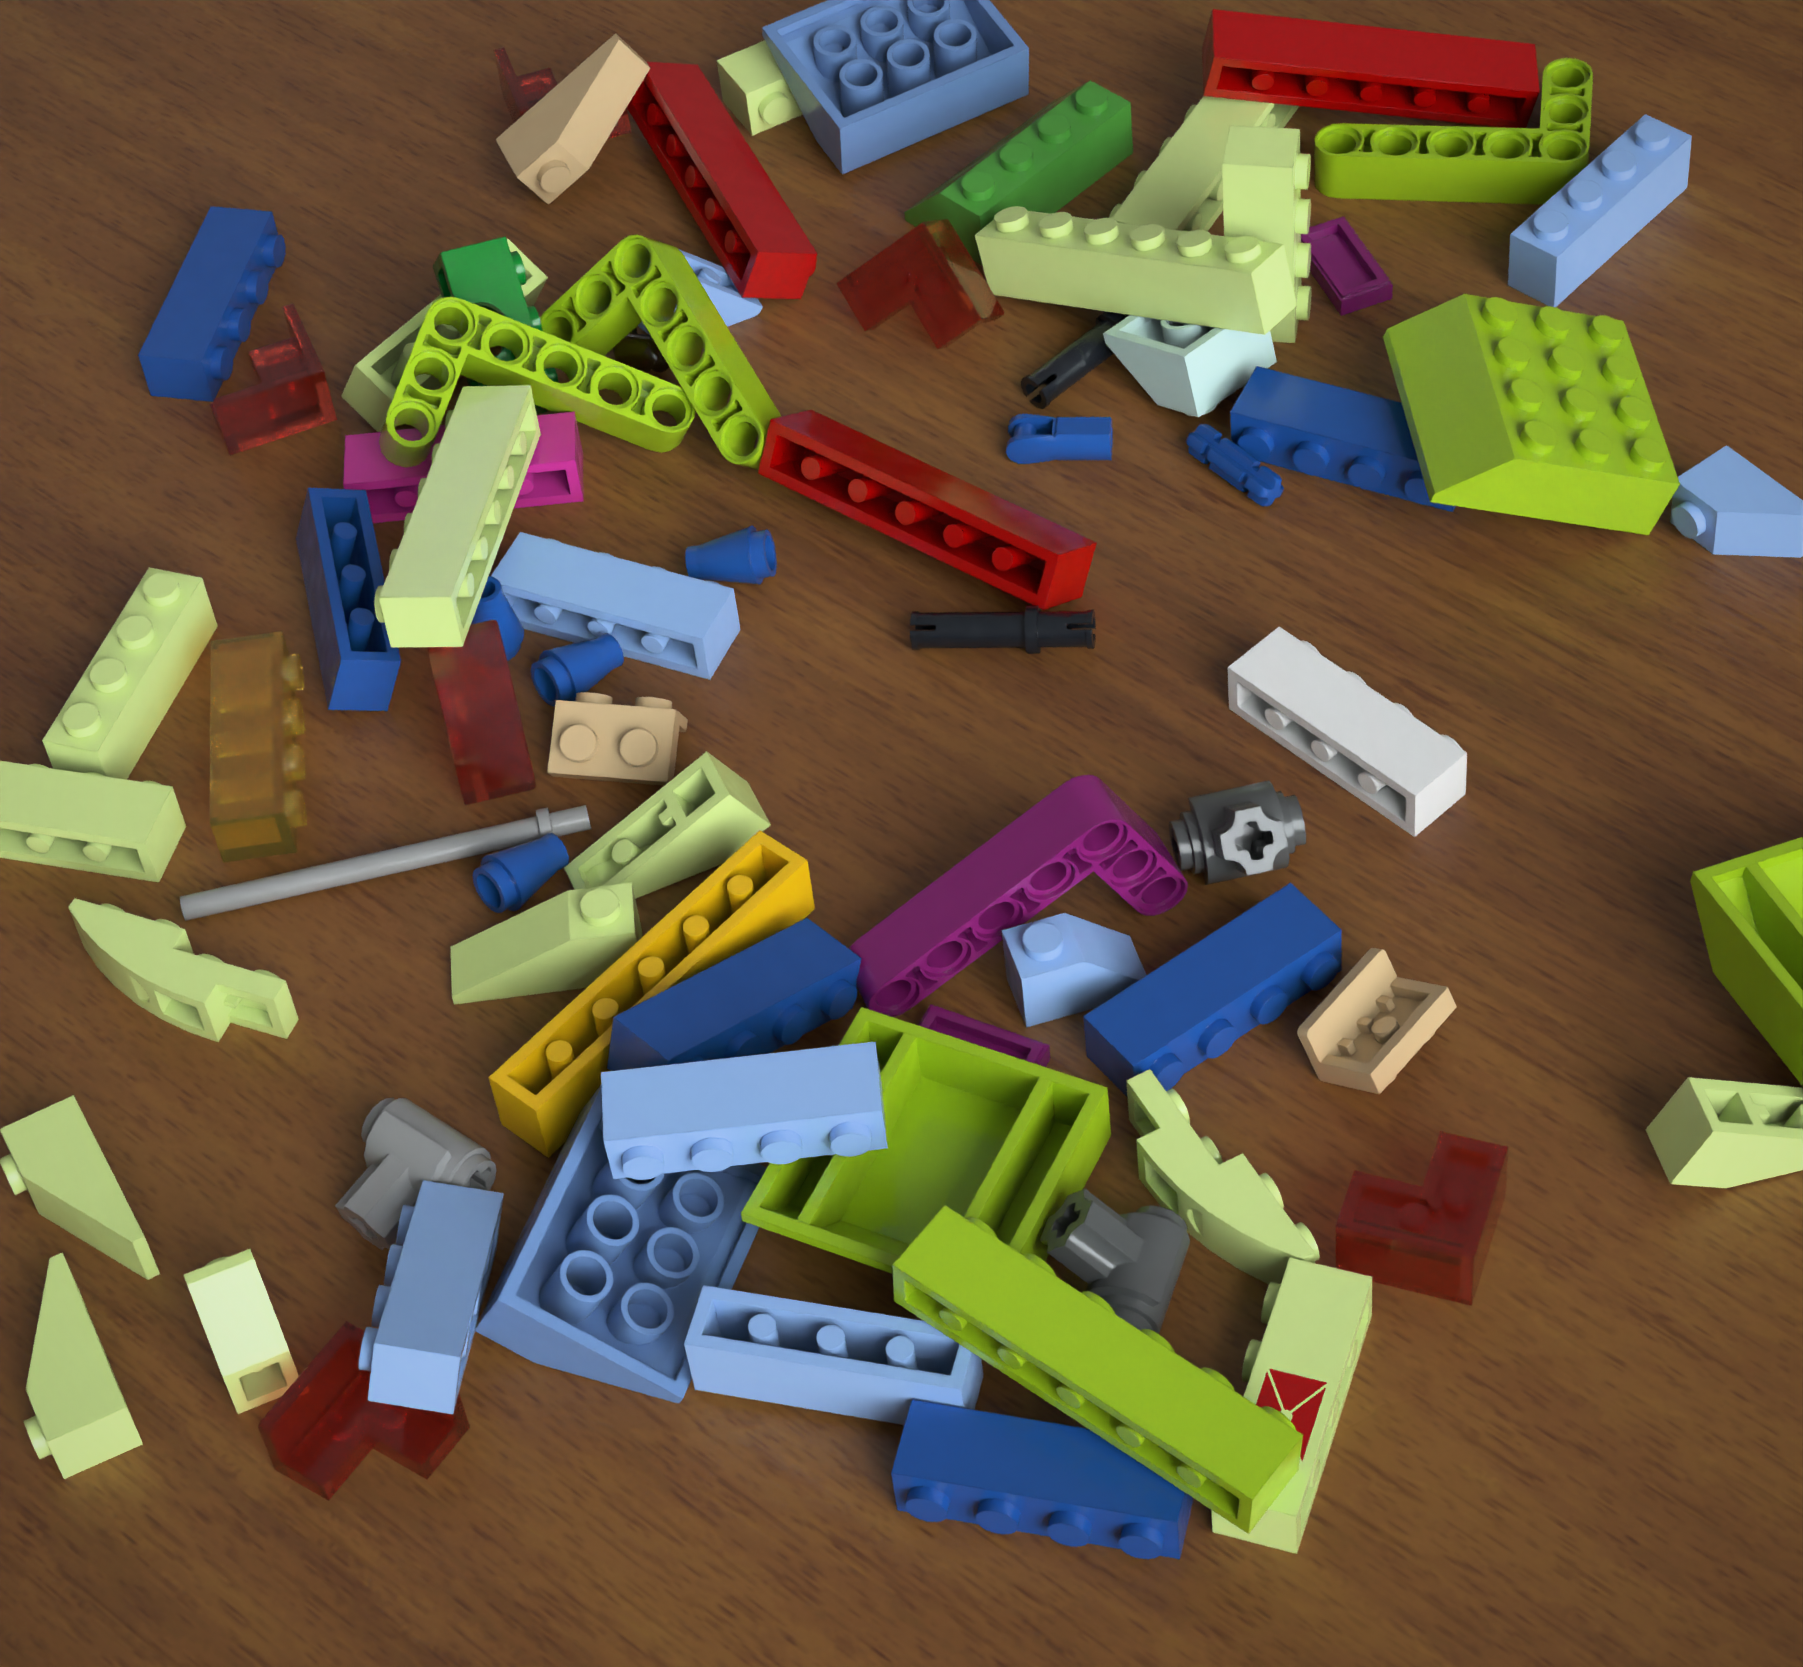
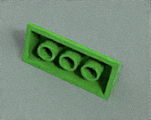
M1091 80L1052 101L905 211V221L982 265L975 234L993 221L994 216L999 211L1008 207L1021 206L1026 208L1027 211L1056 213L1133 154L1131 102Z

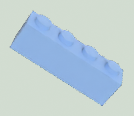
M1645 114L1510 234L1508 286L1547 306H1558L1687 188L1692 136Z
M520 532L491 575L500 581L504 595L526 630L573 643L594 639L608 633L617 640L624 657L708 680L712 678L741 630L734 588L723 586L714 581H704L673 573L661 567H651L624 560L608 553H598L564 544L551 538L545 539Z
M876 1042L601 1072L603 1140L613 1179L630 1177L637 1180H647L665 1173L692 1170L718 1172L736 1165L763 1162L788 1164L799 1158L835 1154L853 1157L870 1150L888 1149L882 1081Z
M423 1180L415 1206L403 1205L399 1219L396 1245L391 1244L388 1254L384 1285H379L372 1314V1327H366L361 1345L359 1370L371 1371L368 1401L447 1414L454 1413L497 1250L504 1193Z
M706 1285L702 1287L684 1343L695 1390L905 1425L912 1399L975 1410L984 1376L982 1359L925 1321Z

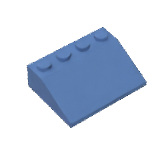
M826 0L762 27V36L818 144L842 175L1029 94V47L990 0Z
M600 1085L579 1113L477 1322L475 1331L536 1364L679 1404L684 1398L692 1380L684 1343L702 1287L706 1285L732 1290L759 1229L758 1226L743 1222L741 1212L767 1168L759 1163L730 1166L718 1172L692 1170L660 1174L655 1178L647 1180H637L630 1177L613 1179L603 1140L602 1090Z

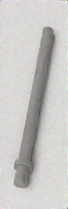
M586 805L552 813L549 812L548 807L536 810V816L180 896L181 909L185 921L502 850L539 839L547 833H553L559 837L590 830V819Z

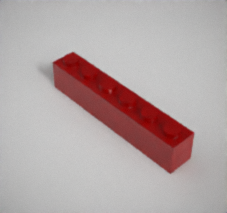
M1212 9L1202 46L1203 96L1502 128H1526L1540 92L1536 47L1532 43Z
M647 62L650 70L628 104L627 109L742 298L801 299L808 279L816 269L818 254L697 64Z
M807 410L770 420L758 474L1025 602L1039 606L1042 610L1082 597L1097 542L816 411Z

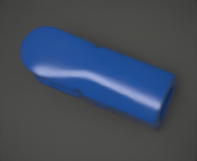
M1024 413L1012 417L1009 421L1008 433L1011 438L1007 442L1006 454L1015 463L1031 464L1053 460H1112V417L1055 418Z

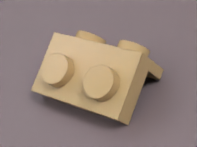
M590 692L576 693L575 701L556 700L547 773L551 776L665 786L674 778L679 732L687 731L688 719L676 709H672L671 701L655 697H637L635 699V706L612 704L613 698L611 696Z
M1370 948L1299 1026L1297 1034L1319 1081L1381 1094L1419 1049L1434 1035L1435 1031L1457 1006L1448 987L1397 977L1386 951Z

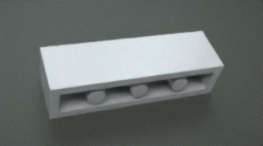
M1278 627L1228 667L1229 709L1412 836H1417L1466 794L1467 752L1454 739L1447 735H1440L1416 719L1405 706L1391 702L1367 686L1360 676L1351 671L1343 670L1322 656L1311 643L1304 640L1300 641L1281 627Z

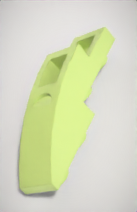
M76 898L73 899L68 907L82 944L98 969L133 1002L172 1025L219 1042L230 1023L287 1039L299 1020L286 980L266 970L251 971L224 963L219 958L210 954L195 955L186 930L169 920H151L126 913L121 908L112 904L104 903L98 905Z
M1150 1069L1126 1080L1129 1121L1141 1136L1136 1139L1139 1179L1161 1207L1175 1212L1186 1222L1187 1232L1239 1270L1267 1284H1270L1271 1281L1281 1284L1290 1257L1312 1263L1319 1260V1249L1312 1233L1302 1222L1297 1224L1292 1222L1283 1209V1200L1275 1182L1267 1173L1258 1175L1243 1153L1223 1162L1214 1142L1208 1136L1199 1138L1191 1127L1187 1108L1180 1095L1172 1088L1166 1091Z

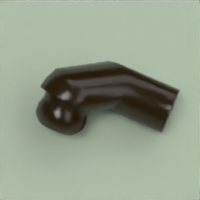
M637 328L633 329L613 348L616 361L640 371L648 372L652 369L655 372L662 373L669 368L651 335L638 334Z

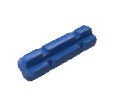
M1200 424L1194 432L1189 433L1186 439V444L1189 446V454L1203 464L1210 463L1208 468L1241 492L1249 490L1247 496L1260 506L1267 507L1282 495L1284 488L1281 485L1282 479L1278 474L1266 466L1259 468L1260 461L1228 438L1221 439L1222 434L1212 426Z

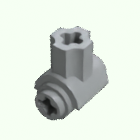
M386 1098L372 1108L362 1126L361 1136L363 1142L366 1143L364 1158L367 1169L335 1207L341 1217L351 1224L364 1239L381 1250L385 1247L390 1250L391 1244L396 1245L403 1205L415 1206L423 1180L489 1191L496 1177V1165L491 1161L490 1152L407 1098Z

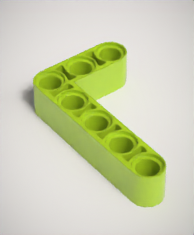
M1560 58L1550 62L1545 67L1542 80L1540 129L1337 123L1325 126L1316 133L1314 138L1315 187L1321 194L1327 197L1341 199L1543 205L1589 163L1593 86L1592 68L1586 62L1575 58Z
M638 234L627 236L541 315L540 320L543 332L605 356L643 322L721 454L731 463L759 470L770 420L782 417L683 253L677 247ZM731 391V396L729 402L727 403V398ZM758 436V442L756 448L754 449V443L756 437Z
M450 296L440 298L432 303L426 313L388 409L380 433L379 445L386 459L396 466L412 467L423 462L431 451L460 375L487 386L531 385L535 405L555 413L575 412L576 421L659 453L671 451L679 446L694 420L695 409L684 390L678 385L461 298ZM443 324L451 325L459 331L461 337L453 340L444 338L439 335L435 327ZM495 346L506 347L514 354L516 359L513 361L499 360L494 357L490 348ZM553 367L562 370L569 377V382L557 383L552 381L545 374L544 369ZM422 374L432 375L438 379L442 387L436 390L425 389L418 384L415 377ZM609 389L615 391L622 398L623 404L613 405L607 403L599 395V390ZM660 410L671 414L676 420L677 426L669 427L660 424L654 418L653 411ZM404 424L411 425L419 430L422 438L416 441L405 440L398 435L395 427Z

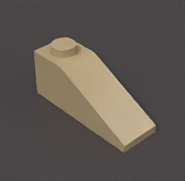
M616 33L495 139L515 176L548 205L589 170L650 70L647 62Z

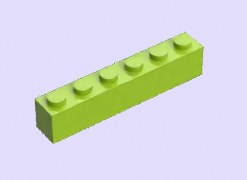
M944 1205L893 1263L894 1302L1248 1534L1251 1532L1299 1470L1303 1434L1296 1431L1293 1423L1284 1414L1272 1407L1264 1406L1260 1408L1237 1393L1232 1384L1219 1372L1207 1367L1198 1368L1176 1354L1168 1341L1158 1333L1149 1329L1139 1330L1117 1316L1112 1307L1099 1295L1090 1291H1078L1056 1277L1053 1269L1041 1258L1030 1253L1022 1255L1000 1241L995 1232L980 1219L972 1216L964 1218Z

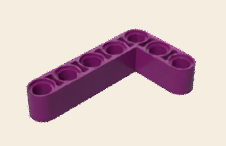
M1094 775L1077 776L1060 785L858 938L849 947L851 951L862 958L856 987L868 1009L896 1017L913 1008L1002 941V930L1023 925L1093 871L1137 912L1145 916L1162 914L1175 907L1185 896L1188 883L1159 835L1100 778Z

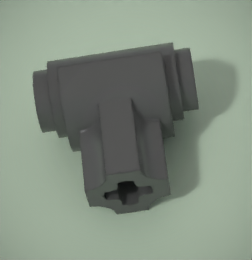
M1270 781L1189 797L1190 811L1181 812L1180 819L1169 822L1170 841L1180 871L1191 869L1193 875L1203 873L1205 885L1287 868L1289 866V854L1295 852V846L1306 844L1305 823L1297 797L1295 795L1285 797L1281 791L1276 792Z
M1086 1189L1068 1195L1060 1209L1047 1219L1040 1241L1048 1246L1047 1253L1088 1283L1086 1291L1093 1292L1103 1298L1112 1307L1117 1316L1139 1330L1149 1329L1158 1334L1160 1333L1190 1244L1186 1222L1169 1209L1151 1205L1140 1207L1136 1212L1119 1215Z

